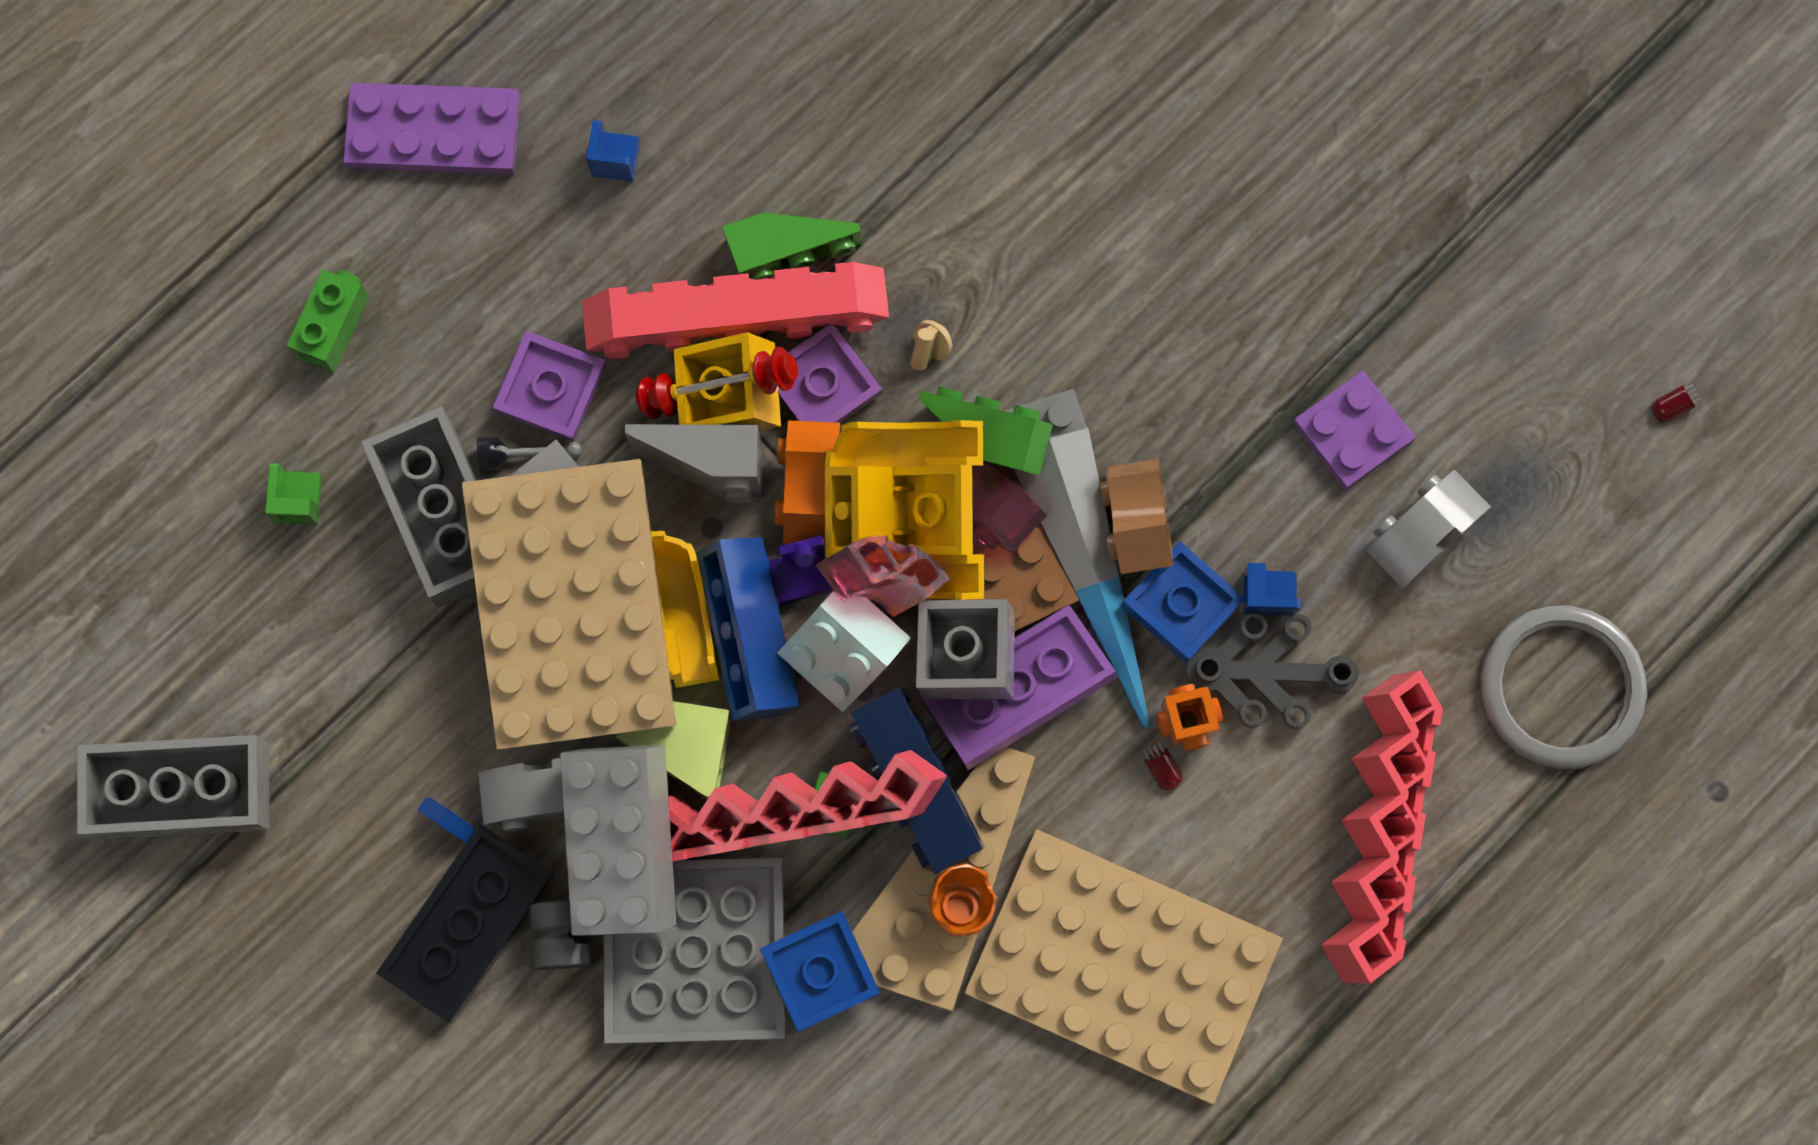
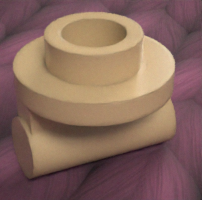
M924 320L915 327L913 333L915 346L910 365L915 370H925L931 359L943 360L951 353L952 340L944 326L932 320Z

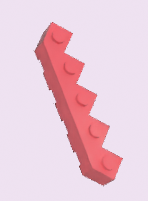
M847 262L835 264L836 271L832 273H812L809 267L774 270L775 276L769 279H749V274L746 273L713 277L714 283L710 285L690 286L687 280L652 284L653 290L637 292L635 294H628L627 287L608 288L582 301L586 350L604 353V356L609 359H620L628 357L631 350L645 344L665 346L667 352H674V349L690 346L692 343L706 337L720 339L746 332L758 335L769 330L786 333V337L789 339H803L810 337L813 330L827 324L847 327V331L853 333L869 331L873 328L872 324L889 317L884 268Z
M1421 670L1392 675L1362 697L1383 736L1351 759L1373 797L1341 821L1363 858L1331 882L1353 920L1321 944L1343 983L1371 984L1404 957L1406 940L1402 939L1405 914L1411 913L1416 877L1412 876L1415 851L1421 850L1426 814L1422 813L1425 789L1431 787L1436 752L1432 751L1435 727L1441 724L1443 711L1441 704Z
M912 750L895 754L879 780L850 761L834 766L818 791L791 772L774 777L759 801L735 784L715 788L700 812L676 794L668 796L672 861L909 819L924 813L947 775Z

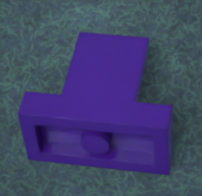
M822 535L780 546L779 549L783 558L770 561V574L779 606L831 593L838 586L834 573L827 572L826 546Z

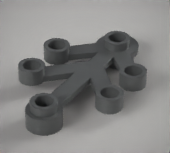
M1258 613L1247 614L1242 619L1239 629L1218 649L1202 648L1187 663L1186 674L1190 683L1194 684L1196 689L1208 686L1210 692L1217 691L1239 714L1240 722L1248 728L1259 727L1266 719L1267 710L1262 702L1248 700L1232 680H1249L1283 715L1284 723L1289 728L1297 730L1305 727L1310 721L1311 710L1304 702L1294 701L1275 681L1322 682L1333 693H1345L1355 685L1359 675L1354 661L1345 656L1333 657L1326 664L1274 663L1294 643L1304 641L1310 634L1311 623L1306 616L1301 614L1290 616L1285 622L1283 630L1250 662L1231 660L1249 641H1258L1266 633V619ZM1249 620L1257 621L1261 626V632L1250 634L1246 630V622ZM1295 621L1302 623L1305 628L1304 634L1300 636L1292 634L1289 628L1290 623ZM1204 662H1212L1216 666L1217 673L1214 676L1209 677L1202 673L1201 665ZM1344 666L1349 672L1348 679L1338 680L1333 673L1334 667ZM1247 707H1256L1260 711L1261 716L1258 721L1253 722L1246 718L1245 709ZM1290 709H1301L1305 716L1304 721L1301 723L1293 722L1289 717Z

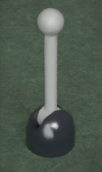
M478 437V471L490 472L499 470L506 464L508 458L536 456L546 447L508 449L498 438ZM570 442L566 446H562L572 459H576L582 454V447L578 442Z

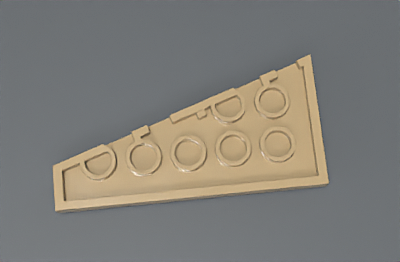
M1008 747L976 765L957 791L985 847L951 866L967 863L984 870L988 874V880L992 889L1036 757ZM913 850L852 932L877 987L953 1012L978 933L956 937L943 932L936 925L929 912V890L934 880L949 867L935 874L931 866L922 867Z

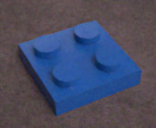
M1179 541L1172 548L1173 566L1153 569L1123 600L1121 607L1187 664L1246 598Z
M843 910L759 949L796 1032H800L880 994Z

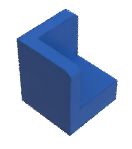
M593 120L586 156L591 175L634 182L640 148L639 137L605 132L602 121Z
M1266 563L1247 564L1243 571V597L1246 598L1243 602V614L1258 613L1260 615L1292 616L1298 613L1301 608V599H1297V575L1295 572L1266 571Z

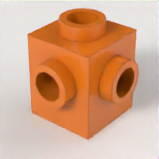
M1189 684L1169 690L1170 696L1164 697L1161 703L1162 711L1156 712L1157 724L1162 738L1169 737L1172 747L1183 745L1185 751L1209 746V738L1215 737L1220 730L1219 724L1223 723L1222 711L1217 697L1211 698L1208 686L1195 689L1194 684ZM1183 714L1192 715L1195 719V726L1184 728L1181 724L1180 716Z

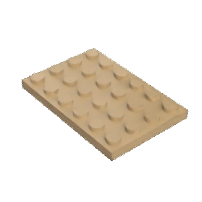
M635 459L462 482L497 750L676 726L642 460Z
M1036 829L964 994L1208 1104L1214 1105L1283 938Z

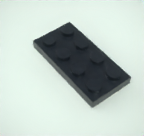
M479 824L376 974L447 1023L453 1024L528 915L529 906L537 902L555 874Z

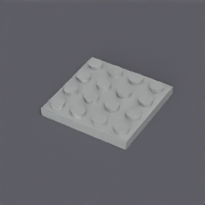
M751 858L673 861L677 925L658 933L604 934V1044L786 1039V1008L759 950L784 938L783 859Z

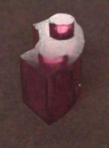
M983 460V466H972L973 528L976 530L974 534L992 551L999 546L1013 553L1044 520L1047 514L1020 485L1010 481L987 461Z
M888 536L862 538L816 564L841 602L853 596L867 597L881 604L892 617L926 600L950 579L940 565L920 548L913 544L905 547L899 543L889 541Z

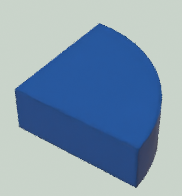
M426 797L417 809L465 843H467L475 831V827L431 797L429 799Z

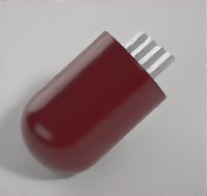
M1693 384L1686 388L1682 385L1656 399L1652 405V412L1655 418L1666 423L1694 409V403L1700 401L1701 398L1692 401L1699 394L1696 393L1691 397L1689 396L1696 389L1687 393L1686 390L1694 387Z
M1158 743L1160 749L1157 750L1154 745L1155 752H1152L1149 748L1148 750L1151 753L1149 756L1146 751H1143L1147 757L1144 762L1158 786L1166 791L1176 789L1181 784L1183 776L1169 750L1162 748L1161 744Z

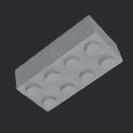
M438 407L361 441L428 598L439 608L475 592L476 587L462 482L475 481L477 478L454 426L443 407Z
M257 735L77 745V835L95 841L270 830L269 742Z
M665 745L579 749L560 753L572 935L658 933L676 926Z

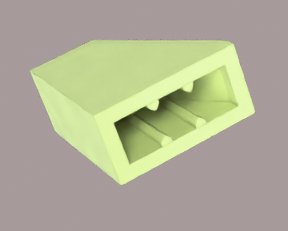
M674 701L676 726L617 733L616 738L626 747L665 745L667 774L707 800L713 790L720 787L732 721L729 710Z

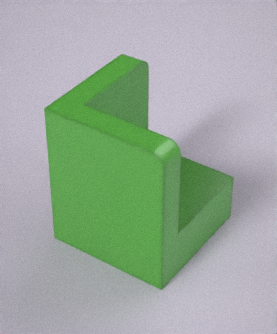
M270 463L265 514L275 523L318 525L322 476L318 472L286 471L280 464Z

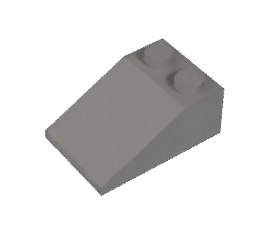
M625 424V434L634 455L719 497H726V501L731 503H749L752 501V497H762L763 445L758 425Z

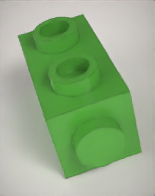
M322 269L286 345L296 358L335 373L370 298L361 285V279L344 270H338L334 274Z

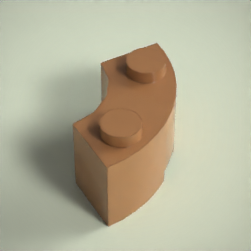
M1159 458L1109 466L1107 481L1100 482L1103 505L1111 507L1113 534L1106 536L1110 561L1118 560L1121 574L1173 566L1171 534L1166 515L1167 504Z

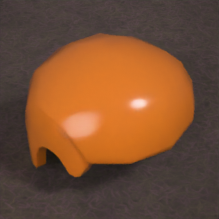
M967 863L950 866L934 880L928 895L929 912L934 922L943 932L956 937L979 933L991 922L997 901V895L991 887L988 874L984 870Z

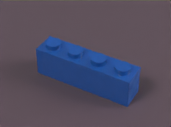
M763 538L720 539L696 552L732 722L775 718L799 707L798 688L793 678L791 665L777 654L787 640L783 633L779 614V602L774 592L770 574V561L765 551Z

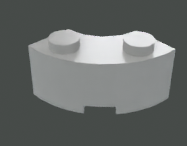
M1455 469L1442 480L1435 474L1417 491L1422 497L1398 520L1392 515L1389 516L1373 532L1378 539L1366 551L1402 588L1419 576L1491 508Z
M551 759L552 762L542 765L519 763L478 772L483 824L502 825V832H518L528 830L530 822L564 818L561 759Z

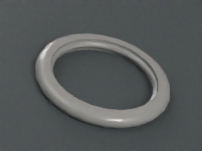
M1547 605L1527 611L1510 621L1498 633L1490 645L1484 658L1480 677L1482 701L1488 719L1500 738L1523 757L1537 764L1557 769L1584 768L1601 763L1619 752L1634 736L1644 716L1648 696L1646 673L1640 655L1628 636L1609 619L1591 610L1572 605ZM1559 626H1569L1584 630L1605 643L1620 663L1625 679L1623 708L1615 724L1604 735L1591 743L1577 747H1557L1545 744L1529 736L1517 725L1508 711L1503 696L1502 682L1505 665L1516 646L1524 638L1538 630Z

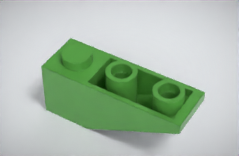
M760 213L722 226L725 241L737 274L748 273L749 279L754 280L774 277V270L801 267L811 268L818 259L830 255L833 258H841L853 253L856 250V246L862 245L860 227L858 223Z
M938 386L937 394L920 391L919 400L942 422L954 420L983 421L984 461L1040 475L1053 424L1038 420L1040 411L1014 405L1013 413L1000 410V401L976 396L973 404L961 401L963 392Z

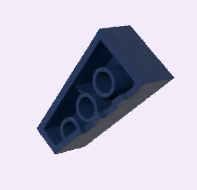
M905 687L897 688L853 711L851 715L855 722L851 723L849 728L861 749L868 745L876 762L870 764V768L877 780H879L895 754L912 750L947 775L924 813L898 821L902 828L910 825L917 839V842L912 844L917 859L923 868L931 866L936 874L982 850L985 845L956 790L953 791L950 785L951 779L941 758L936 751H932L929 745L931 743L928 737L929 734L922 720L915 711H911L908 705L911 699Z

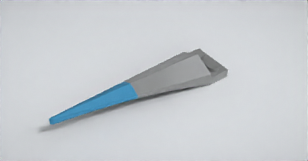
M1073 388L1021 405V407L1040 411L1038 420L1053 424L1040 475L1014 468L1010 469L1039 524H1041L1111 665L1117 673V677L1141 725L1148 729L1150 722L1127 611L1121 607L1124 597L1116 561H1110L1106 536L1111 534L1105 505H1103L1089 428L1086 426ZM1014 408L1006 410V412L1013 413Z

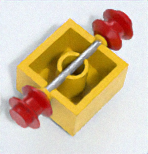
M746 332L674 349L676 383L666 373L659 374L656 380L651 377H644L640 380L635 393L637 407L651 420L658 419L662 412L667 416H673L678 411L679 425H758L759 431L781 427L778 387L783 391L792 389L798 376V366L795 358L784 348H775L774 342Z

